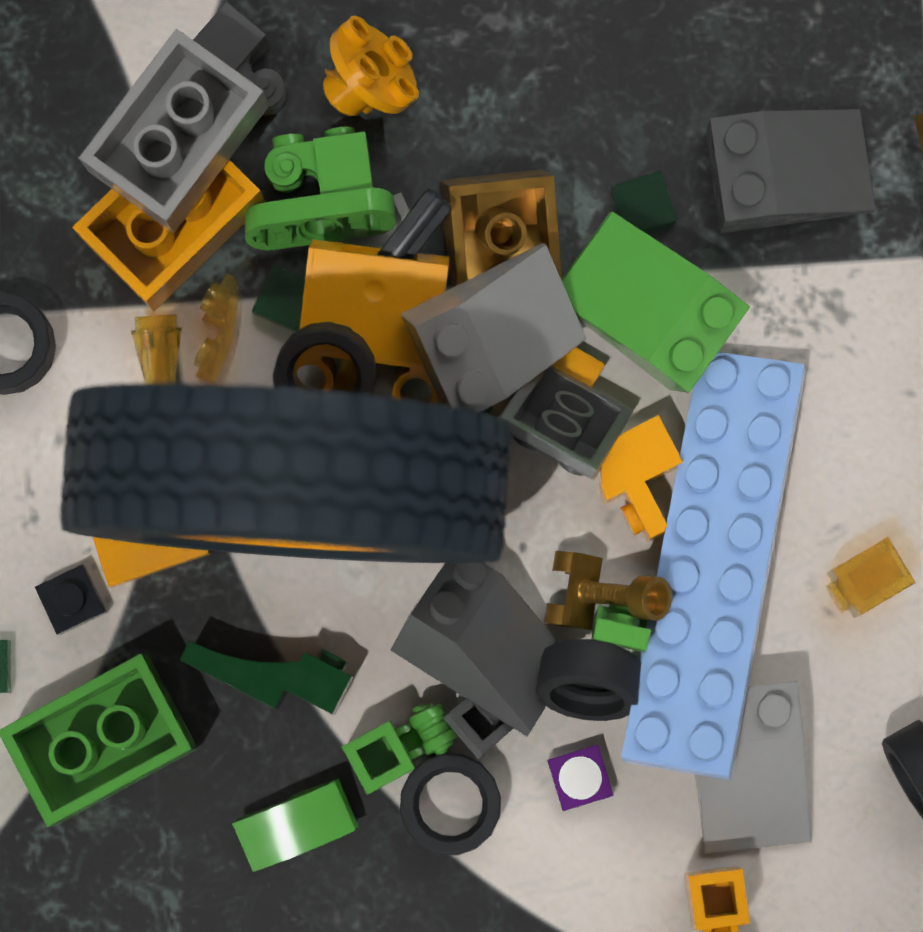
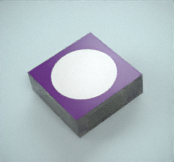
M598 744L547 760L562 811L614 796Z

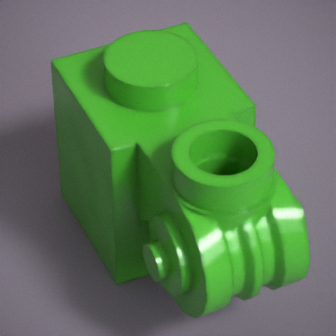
M337 127L326 130L324 137L314 138L313 141L304 142L303 135L285 134L272 139L273 149L265 159L264 169L269 183L275 190L281 193L297 191L304 182V175L312 176L318 180L320 194L373 187L368 142L365 132L355 133V128Z
M432 703L426 706L421 704L412 709L414 715L408 718V723L395 728L392 721H388L342 746L367 795L416 769L413 759L424 753L426 755L435 753L436 756L444 754L448 751L447 748L454 744L452 740L458 737V735L443 719L446 716V709L442 703L435 706Z

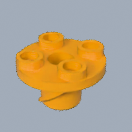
M356 15L351 16L333 32L330 38V53L336 68L334 70L325 69L327 76L323 82V89L326 98L336 110L349 116H355L361 111L368 114L373 108L381 112L397 114L403 112L419 97L416 79L408 63L412 60V52L401 38L397 36H390L388 38L381 31Z

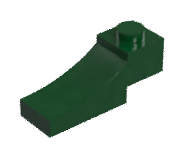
M189 641L179 659L279 710L287 692H290L335 715L354 679L353 676L344 672L348 664L347 661L322 648L319 649L316 657L304 652L299 661L275 663L243 660L223 655Z

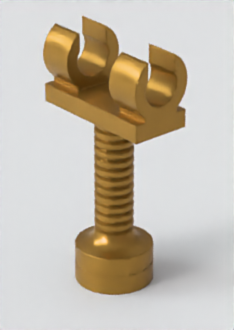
M555 551L552 571L569 574L565 605L547 603L544 623L557 624L556 626L592 630L596 603L626 606L632 616L638 619L658 621L663 619L670 610L672 603L671 587L664 578L654 576H638L630 585L599 582L603 558L577 552Z

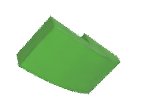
M599 605L595 613L591 639L645 653L651 630L646 629L648 620L632 616L626 606L609 605V607Z
M339 778L293 794L286 801L241 816L232 823L253 872L303 854L359 828Z

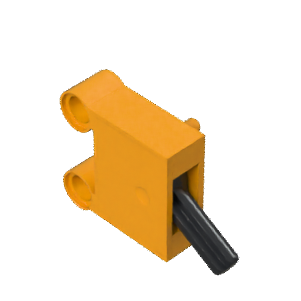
M430 189L424 191L382 248L312 239L308 250L300 329L308 324L332 322L348 326L365 339L374 354L375 363L402 366L397 371L394 379L393 399L414 400L404 394L402 385L412 378H419L429 384L431 393L424 399L414 401L438 404L439 399L400 316L401 313L446 290L449 257L418 253L451 211L449 202L439 193ZM328 344L309 348L301 354L294 366L293 377L296 388L332 391L336 377V364L333 358L352 360L351 357L339 347ZM315 365L324 372L326 380L319 386L310 387L300 381L297 371L302 366Z

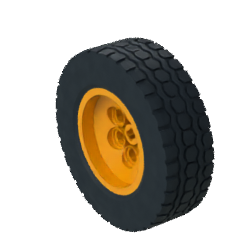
M122 383L83 387L72 392L68 406V424H66V444L62 474L64 479L61 487L60 522L62 531L83 536L165 547L315 559L398 563L496 562L501 558L506 524L505 509L507 508L509 478L507 474L510 462L511 438L509 424L498 417L463 408H453L452 406L399 398L393 399L345 392L252 385Z

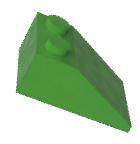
M614 212L608 213L561 279L579 321L666 388L679 392L690 393L750 308L749 305L711 275Z

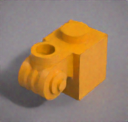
M732 866L684 873L692 928L696 931L701 930V932H739V925L750 924L742 868Z

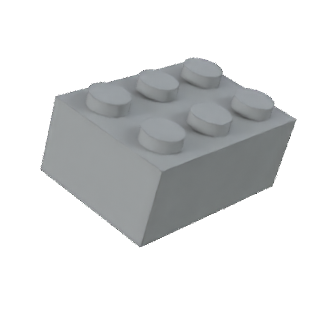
M176 28L80 155L79 159L89 173L172 233H175L269 105L261 88Z

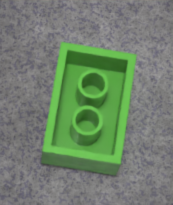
M142 653L0 729V737L47 827L65 822L198 750L150 656Z

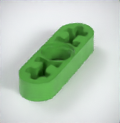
M374 187L259 203L251 206L244 216L245 241L251 247L260 250H277L310 245L312 239L333 242L381 235L390 231L396 223L394 196L387 190Z

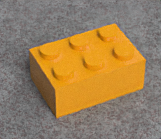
M228 160L175 233H172L113 189L94 205L72 228L153 311H156L245 224L244 216L248 209L253 205L265 203L261 191Z

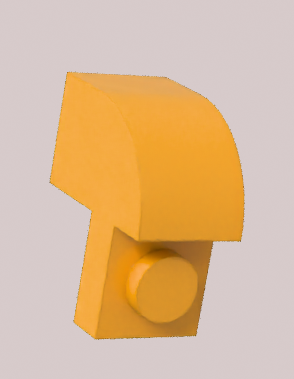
M659 415L631 428L619 436L603 463L599 474V488L604 505L624 496L627 504L620 507L622 515L632 534L635 536L642 532L647 542L665 534V528L668 527L647 484L677 469L678 465L683 463Z

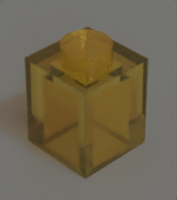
M889 537L826 572L832 581L826 585L831 599L841 613L849 609L853 618L861 616L916 583Z

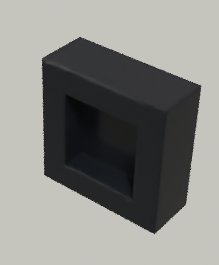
M82 564L35 586L56 635H62L107 613L86 565Z

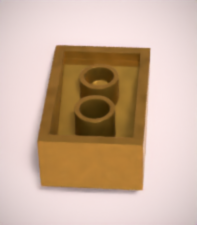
M532 170L439 180L440 194L451 205V211L443 220L447 256L449 257L452 288L541 243L546 244L558 274L562 279L554 175L544 170Z

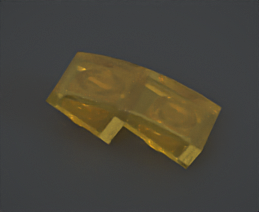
M226 273L221 284L216 282L211 284L200 306V310L205 312L202 321L207 328L218 333L215 340L208 337L203 342L194 360V366L199 368L195 376L201 383H224L239 340L242 317L241 286L237 279Z

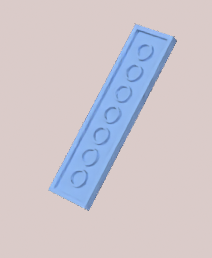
M718 352L693 387L680 451L683 463L677 467L667 518L668 527L665 528L656 577H662L669 583L672 591V603L669 612L663 619L647 621L646 629H650L651 633L647 651L645 653L641 652L638 704L631 705L621 755L623 762L731 781L806 372L805 364Z

